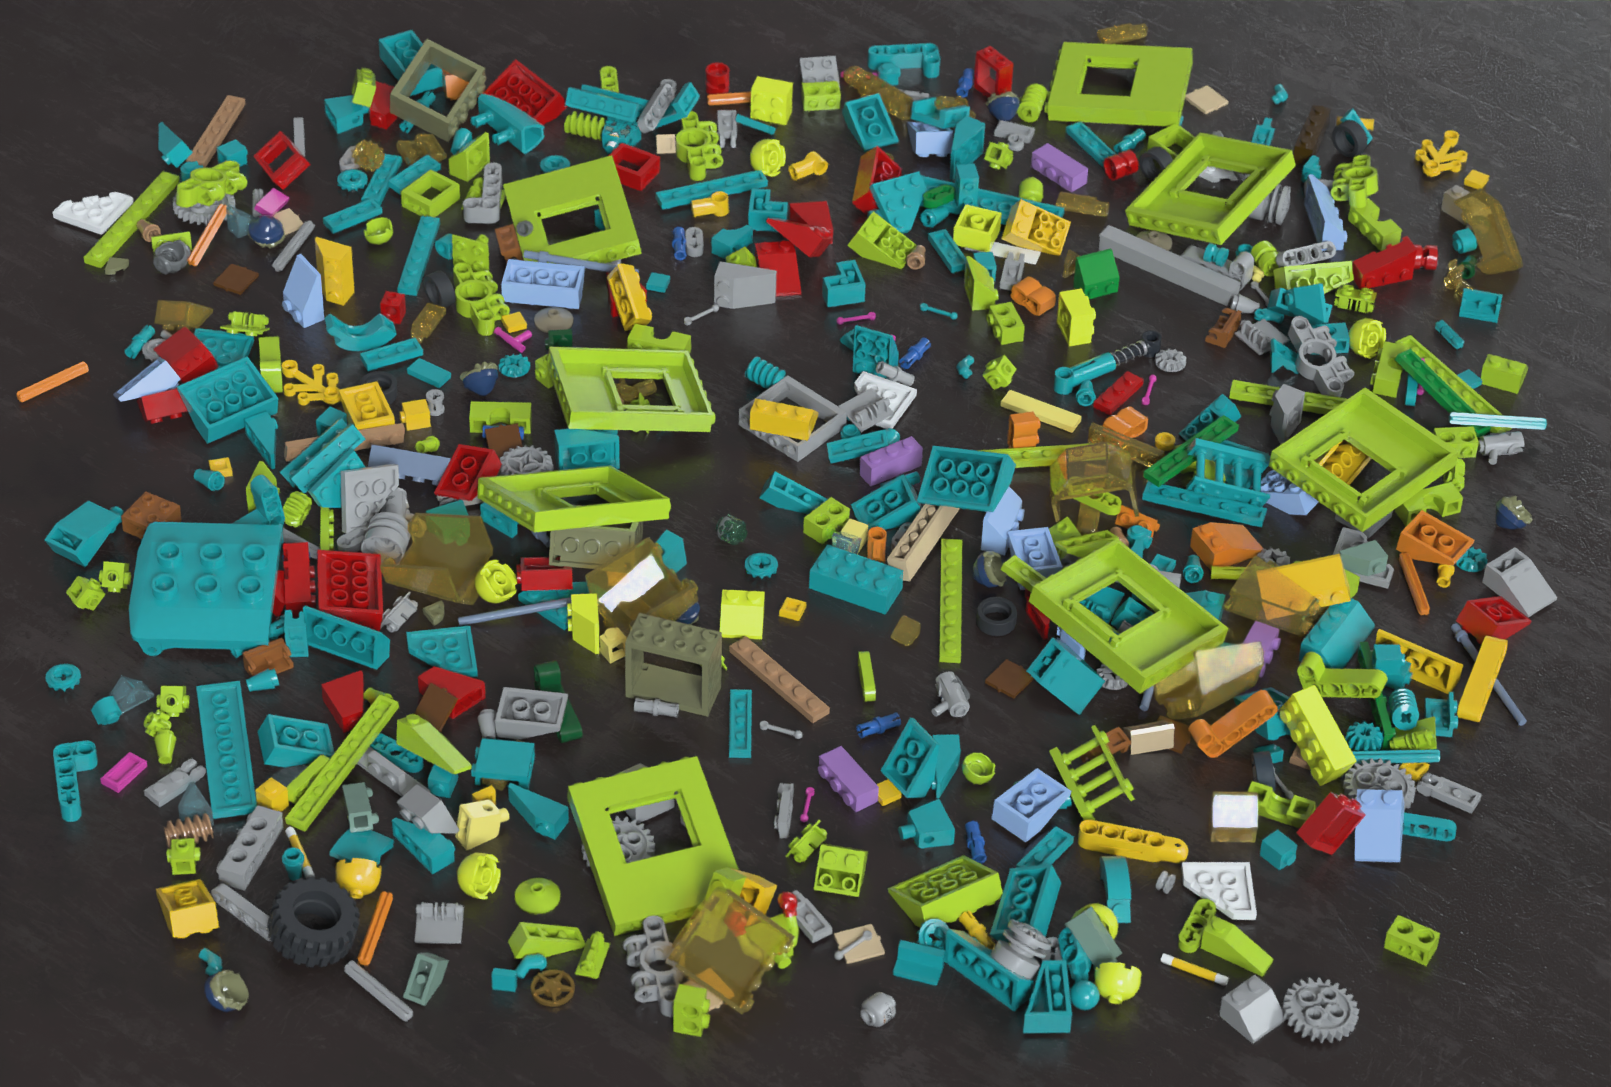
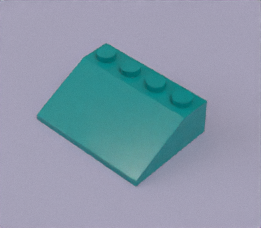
M248 357L177 386V390L198 432L207 444L244 428V419L265 411L272 416L278 411L279 398Z
M933 446L917 502L994 512L1011 484L1016 464L1008 454Z

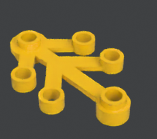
M1449 130L1444 133V144L1439 152H1437L1431 140L1422 141L1421 149L1415 152V159L1422 161L1424 164L1422 170L1426 175L1434 177L1439 175L1441 171L1449 169L1452 172L1460 171L1461 162L1467 160V152L1460 150L1456 153L1447 154L1450 147H1454L1458 143L1459 134L1456 131ZM1426 151L1429 152L1433 160H1429L1426 156ZM1451 161L1450 163L1440 164L1441 162Z
M286 360L282 363V373L286 377H295L304 383L285 384L283 388L286 396H293L296 392H301L297 396L300 405H307L310 401L323 400L328 404H336L341 401L339 388L336 387L339 382L336 373L327 374L326 381L328 387H324L322 385V376L325 371L322 364H315L312 367L313 380L298 370L296 361ZM306 391H317L318 393L308 394Z

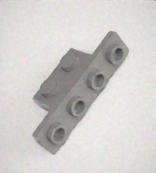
M371 747L366 750L357 762L359 766L402 797L416 784L430 793L429 789Z

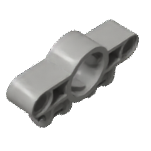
M1302 316L1293 318L1288 336L1298 352L1296 358L1298 372L1303 377L1314 380L1321 395L1340 398L1344 388L1343 382L1350 380L1354 376V371L1348 367L1345 356L1336 357L1334 347L1337 345L1335 339H1332L1328 326L1313 329L1306 318ZM1307 353L1320 354L1328 364H1323L1322 366L1312 365L1304 358V355Z
M649 916L644 920V934L628 937L623 942L624 950L628 954L626 958L627 964L632 967H640V971L631 977L632 985L635 986L636 990L634 996L638 1002L658 1000L661 1013L665 1016L673 1017L674 999L679 983L684 977V954L677 945L668 941L663 919L659 916ZM656 960H668L673 962L675 967L669 971L658 972L649 968V964Z

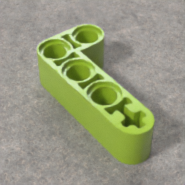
M279 336L259 337L261 375L274 393H283Z
M1307 652L1297 669L1303 690L1315 685L1321 697L1377 698L1380 696L1388 680L1387 675L1377 669L1325 668L1321 656L1315 652Z

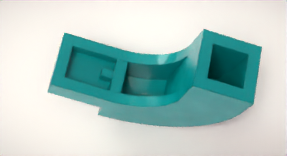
M381 313L370 322L360 326L347 325L332 314L325 317L327 332L334 336L337 346L346 350L364 351L375 349L386 344L397 335L394 323Z
M1100 856V879H1103L1105 885L1106 906L1113 911L1118 923H1131V888L1126 858L1124 856Z

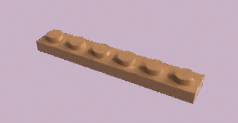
M227 95L186 162L198 161L199 165H203V168H206L217 147L220 146L245 106V98Z
M403 423L358 430L366 440L355 448L354 451L371 448L372 445L386 446L403 443L405 433ZM318 437L285 442L284 458L286 462L296 458Z
M745 636L730 645L729 652L812 723L829 714L830 707Z

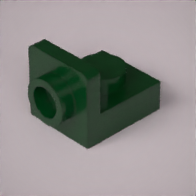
M572 329L548 330V339H545V350H549V347H573Z

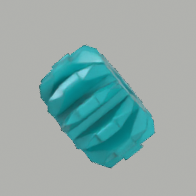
M1365 721L1362 724L1355 722L1353 726H1349L1345 741L1351 751H1379L1383 741V733L1380 732V727L1373 726V722L1370 724H1366Z

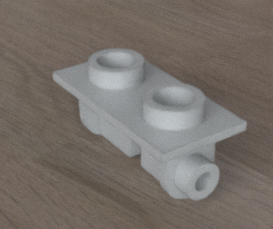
M410 592L404 597L399 596L393 604L394 608L392 610L388 608L384 612L381 628L386 625L388 631H397L405 623L406 619L408 620L417 610V602L408 599Z

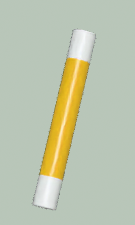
M287 828L286 834L292 848L300 849L305 856L302 868L305 877L315 878L294 828Z
M1165 953L1162 955L1161 962L1224 986L1228 982V977Z

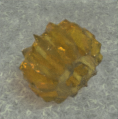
M363 140L361 143H358L352 153L354 163L359 164V168H364L365 171L370 169L374 172V170L379 169L385 158L383 148L378 147V143L373 144L371 140L369 142Z

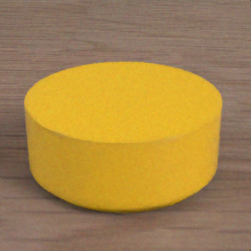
M1167 432L1157 434L1155 437L1156 448L1162 451L1172 450L1175 446V437Z

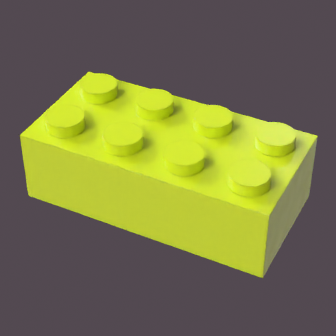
M1315 685L1294 693L1279 709L1281 720L1286 723L1292 740L1297 743L1302 758L1308 763L1313 778L1317 780L1320 786L1341 778L1357 762Z

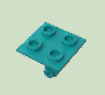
M1105 587L1079 603L1109 624L1124 593L1110 587Z

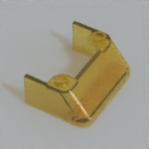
M1482 188L1454 200V204L1462 209L1461 217L1464 223H1468L1473 228L1483 256L1480 258L1481 262L1476 265L1483 273L1491 275L1523 267V261L1508 220L1498 200Z

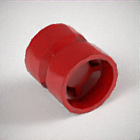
M712 63L706 67V92L708 95L729 93V67L726 64Z
M1126 150L1118 155H1112L1104 159V170L1111 180H1117L1136 173L1139 168L1137 157L1131 150Z
M1414 244L1417 248L1414 269L1423 267L1425 270H1436L1438 261L1437 245H1425L1422 248L1421 245Z

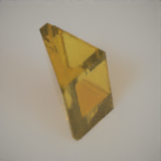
M1072 250L1068 251L1064 262V278L1075 273L1076 257L1080 256Z
M903 615L896 625L891 638L910 646L919 636L921 624Z

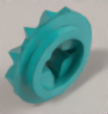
M558 155L548 156L540 163L541 171L544 173L570 167L569 160Z
M355 169L343 171L337 177L338 186H341L342 190L348 189V191H357L358 188L363 189L364 185L367 184V175Z
M513 353L512 356L505 355L504 358L500 359L499 370L505 376L520 377L529 372L530 362L528 357H522V354L514 355Z
M1472 546L1455 564L1462 570L1478 572L1486 567L1488 559L1486 558V553H1482L1481 549L1476 550Z
M755 553L745 560L747 574H752L753 578L757 576L761 577V579L764 576L770 578L772 574H776L778 562L770 554ZM760 563H762L764 568H759Z
M71 664L56 665L46 673V682L49 688H54L55 691L62 689L65 692L67 688L73 689L74 685L79 684L81 678L80 670ZM64 674L65 677H66V680L61 681V679H62L61 677H63L62 675Z
M928 919V921L922 923L921 929L917 932L919 934L917 942L920 945L945 950L946 934L949 930L947 924L939 919ZM934 933V936H936L940 940L932 942V939L929 938L928 934Z

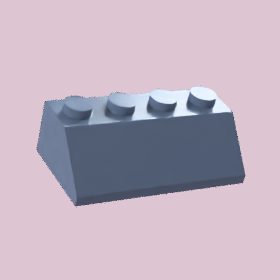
M372 445L368 467L397 464L399 479L411 476L413 477L412 481L424 483L425 479L432 480L433 485H438L451 458Z

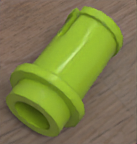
M428 436L425 440L418 441L415 447L418 453L435 452L438 450L440 442L438 438Z

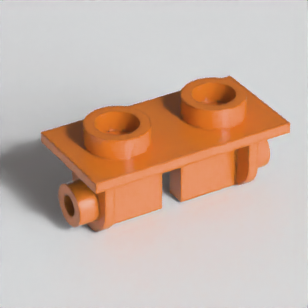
M1121 505V511L1117 515L1115 524L1126 529L1135 525L1142 526L1152 531L1151 537H1153L1154 531L1157 532L1160 524L1157 523L1158 520Z

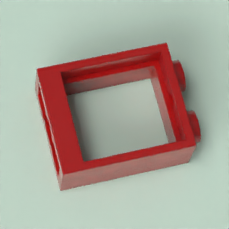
M991 46L977 51L974 88L987 98L991 97L993 93L1001 95L1011 91L1013 63ZM990 67L996 71V81L990 77Z
M282 131L277 133L254 155V158L270 178L283 190L311 165ZM289 147L294 155L274 172L269 164Z
M621 143L609 155L613 157L621 184L642 191L660 172V156ZM625 160L639 165L641 168L638 171H634L618 164Z
M522 557L521 564L517 565V584H521L522 591L573 589L572 567L549 565V557Z
M1330 792L1296 833L1310 847L1333 855L1366 814L1360 809L1362 805L1354 798L1348 799L1343 794L1337 795Z

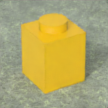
M426 399L402 403V411L399 412L401 423H405L407 431L431 427L430 411Z
M272 777L255 790L258 806L282 812L289 806L287 787Z

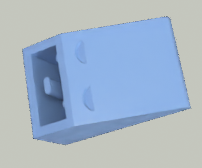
M1275 470L1269 471L1261 480V492L1270 494V499L1266 503L1288 514L1306 515L1319 502Z

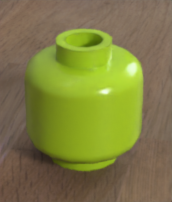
M1033 177L1026 178L1019 185V198L1041 202L1043 199L1042 183Z

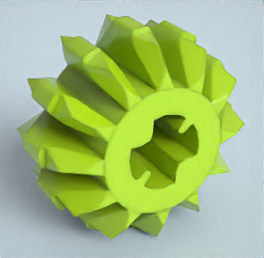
M295 491L291 493L283 506L284 522L293 527L302 525L311 509V498L302 492Z

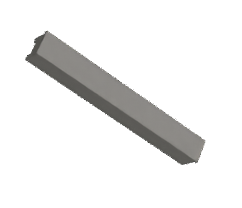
M1109 225L1099 235L1100 251L1111 248L1114 257L1227 307L1230 306L1233 295L1239 294L1241 282Z

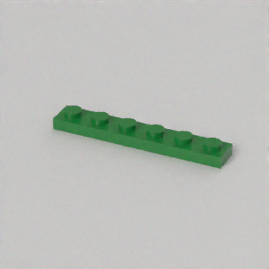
M1408 349L1397 355L1395 360L1449 414L1451 412L1477 414L1413 350ZM1462 425L1463 427L1473 426L1477 438L1488 434L1491 429L1490 426Z
M1223 415L1146 469L1143 477L1157 487H1160L1197 460L1195 456L1187 455L1188 447L1195 438L1220 444L1236 433L1239 425Z
M1368 642L1359 643L1357 659L1360 669H1373L1371 661L1373 650H1370ZM1381 692L1379 697L1368 699L1375 725L1380 727V732L1383 733L1381 745L1383 750L1391 749L1390 741L1396 737V731L1394 727H1391L1390 711L1387 712V698Z

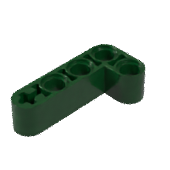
M556 660L534 665L535 690L565 693L561 685V674ZM567 700L561 729L555 732L560 743L576 740L583 736L580 722L569 700Z

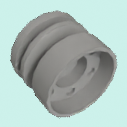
M1278 184L1274 192L1271 191L1249 217L1263 220L1265 214L1268 213V222L1272 223L1276 215V224L1281 225L1290 206L1291 187L1285 186L1281 193V185Z
M380 512L375 514L369 521L361 546L362 553L381 554L382 568H392L399 565L403 561L411 537L412 529L405 518L396 513Z
M1010 920L1008 927L1011 930L1005 929L1003 931V935L1010 942L998 940L991 952V956L1016 974L1033 979L1040 967V964L1033 956L1045 958L1046 952L1043 949L1050 950L1052 943L1034 927L1016 920Z

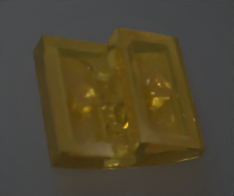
M416 134L415 141H398L396 145L408 167L426 155H429L437 162L446 159L447 156L433 134Z

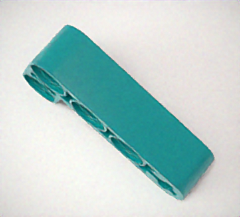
M932 43L872 46L868 49V67L878 70L879 66L884 63H893L895 67L899 66L900 69L922 68L924 76L936 78L939 76L940 55L938 47Z
M91 741L61 744L53 750L61 816L68 822L77 821L82 815L77 772L91 770L98 764L96 746Z

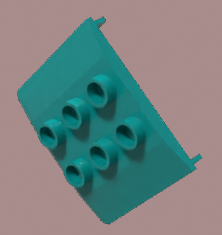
M153 522L149 524L138 549L129 604L132 639L137 641L143 652L150 656H157L161 651L170 648H236L239 650H251L262 645H268L270 642L269 637L281 543L283 544L284 542L283 525Z

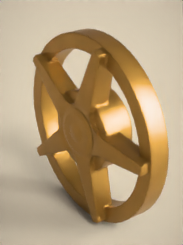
M547 970L538 973L531 983L533 998L538 1003L550 1007L567 1003L573 997L575 991L573 979L564 971ZM547 976H557L555 979L546 978ZM562 977L570 983V986L562 985L560 982ZM541 980L544 983L543 987L535 990V985ZM562 991L569 992V994L566 997L556 1001V997H558L562 993ZM544 993L546 996L551 997L553 1001L544 1000L538 995Z

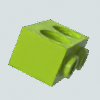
M838 81L802 83L801 98L804 111L840 109L841 93Z
M1012 302L989 306V314L986 317L987 323L992 327L995 338H998L1000 344L1004 345L1023 341L1024 324Z
M1473 426L1434 428V435L1459 451L1457 458L1476 457L1479 442Z
M830 497L804 517L803 533L823 544L843 529L850 519V508Z
M1398 915L1387 932L1384 948L1426 966L1437 949L1440 933Z
M679 984L674 999V1032L701 1037L703 1029L708 1028L710 1014L706 1013L709 1011L710 999H707V989Z

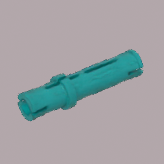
M427 91L416 102L429 108L436 97L434 93ZM404 120L400 124V129L404 132L407 128L405 133H409L414 124Z

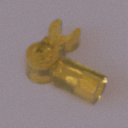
M938 96L935 100V106L938 110L962 105L969 106L968 101L961 96H957L955 99L954 97ZM971 110L969 111V117L975 119L976 114Z
M1457 259L1450 261L1448 265L1450 271H1448L1447 276L1444 278L1446 287L1450 290L1455 289V292L1463 297L1464 288L1476 290L1466 281L1462 280L1461 272L1464 270V265L1457 266Z
M619 378V383H615L618 394L624 400L625 405H629L635 398L639 399V393L645 397L657 391L656 384L652 379L635 384L633 387L625 384L624 378Z

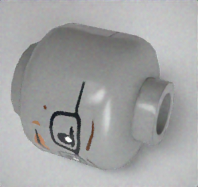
M877 992L865 1000L861 1006V1016L864 1022L869 1026L880 1027L891 1020L896 1013L894 999L890 995Z

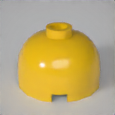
M352 858L351 863H345V859L340 860L336 864V883L339 884V888H344L350 893L349 897L361 899L364 895H368L376 890L379 885L382 867L379 866L377 868L376 862L367 859Z

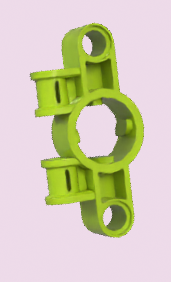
M690 111L687 117L681 119V131L676 136V156L679 160L687 163L690 179L701 181L706 177V169L718 168L723 164V157L721 156V147L716 144L719 141L717 125L712 121L699 122L697 113ZM692 144H693V145H700V146H698V147H689V146H686V145H692Z
M1358 155L1353 158V163H1342L1336 166L1331 197L1336 201H1349L1351 208L1366 206L1368 196L1378 191L1377 170L1371 167L1370 156Z
M225 161L212 168L193 170L190 173V179L177 185L176 204L180 207H191L197 203L210 206L215 201H221L226 194L232 195L237 190L245 189L247 180L243 174L239 173V163Z
M457 263L453 267L454 285L456 287V310L460 315L472 319L479 334L484 336L491 335L495 330V321L502 319V316L508 315L510 309L504 303L505 300L501 294H494L498 286L492 280L493 276L490 271L483 270L473 273L469 264ZM469 297H480V298H483V299L478 300V301H469V300H466V299L469 298Z

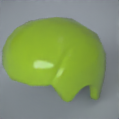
M383 217L369 221L366 224V230H364L365 239L369 243L378 245L388 242L393 235L391 221Z
M971 753L963 761L962 772L965 778L973 784H985L995 774V763H992L982 753Z

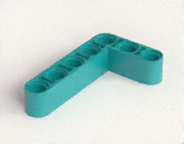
M256 476L250 484L256 509L232 524L283 525L285 516L277 488L266 476Z

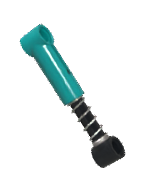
M1154 330L1145 331L1142 338L1136 344L1123 347L1121 351L1116 350L1114 354L1106 352L1070 368L1060 367L1056 369L1054 391L1062 395L1072 392L1073 387L1080 385L1084 380L1090 381L1115 370L1116 365L1119 366L1121 362L1127 363L1128 359L1134 360L1135 356L1141 357V355L1148 358L1155 357L1160 352L1161 334Z

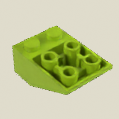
M874 211L848 243V246L860 256L899 269L904 267L907 263L906 258L908 254L917 246Z

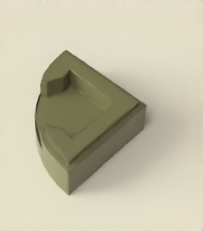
M110 257L105 268V274L113 275L116 274V271L125 270L129 266V259Z
M442 600L423 608V614L433 626L437 625L444 617L445 612Z

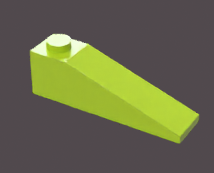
M1352 261L1285 266L1273 270L1276 289L1283 288L1289 290L1323 283L1325 294L1354 280Z
M410 714L405 718L397 720V744L454 775L471 769V764L428 721L416 714Z

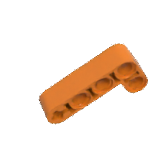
M1260 690L1211 726L1203 719L1194 721L1189 726V732L1198 747L1208 757L1215 758L1273 717L1278 708L1266 690Z

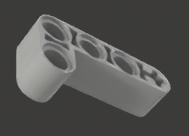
M489 163L485 166L482 198H467L463 201V214L466 222L495 223L500 219L502 168L500 164Z
M1193 245L1189 246L1180 255L1183 258L1241 282L1239 291L1252 278L1254 258L1245 251L1241 252L1233 261L1227 259L1223 267L1215 265L1214 262L1208 263L1204 261L1205 250Z

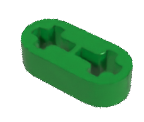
M941 185L923 194L924 207L929 209L937 208L953 201L955 198V188L951 185Z

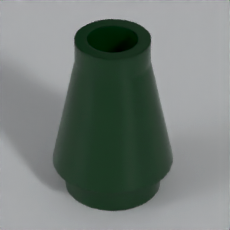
M1469 255L1458 264L1456 270L1460 278L1469 279L1474 276L1476 264L1474 256Z

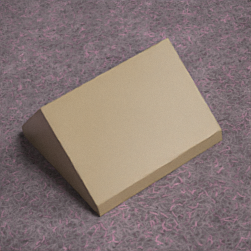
M1166 720L1123 728L1124 733L1132 742L1129 745L1131 755L1174 748V724Z

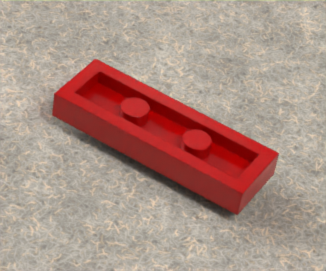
M1127 371L1094 401V408L1111 415L1143 386L1144 379Z

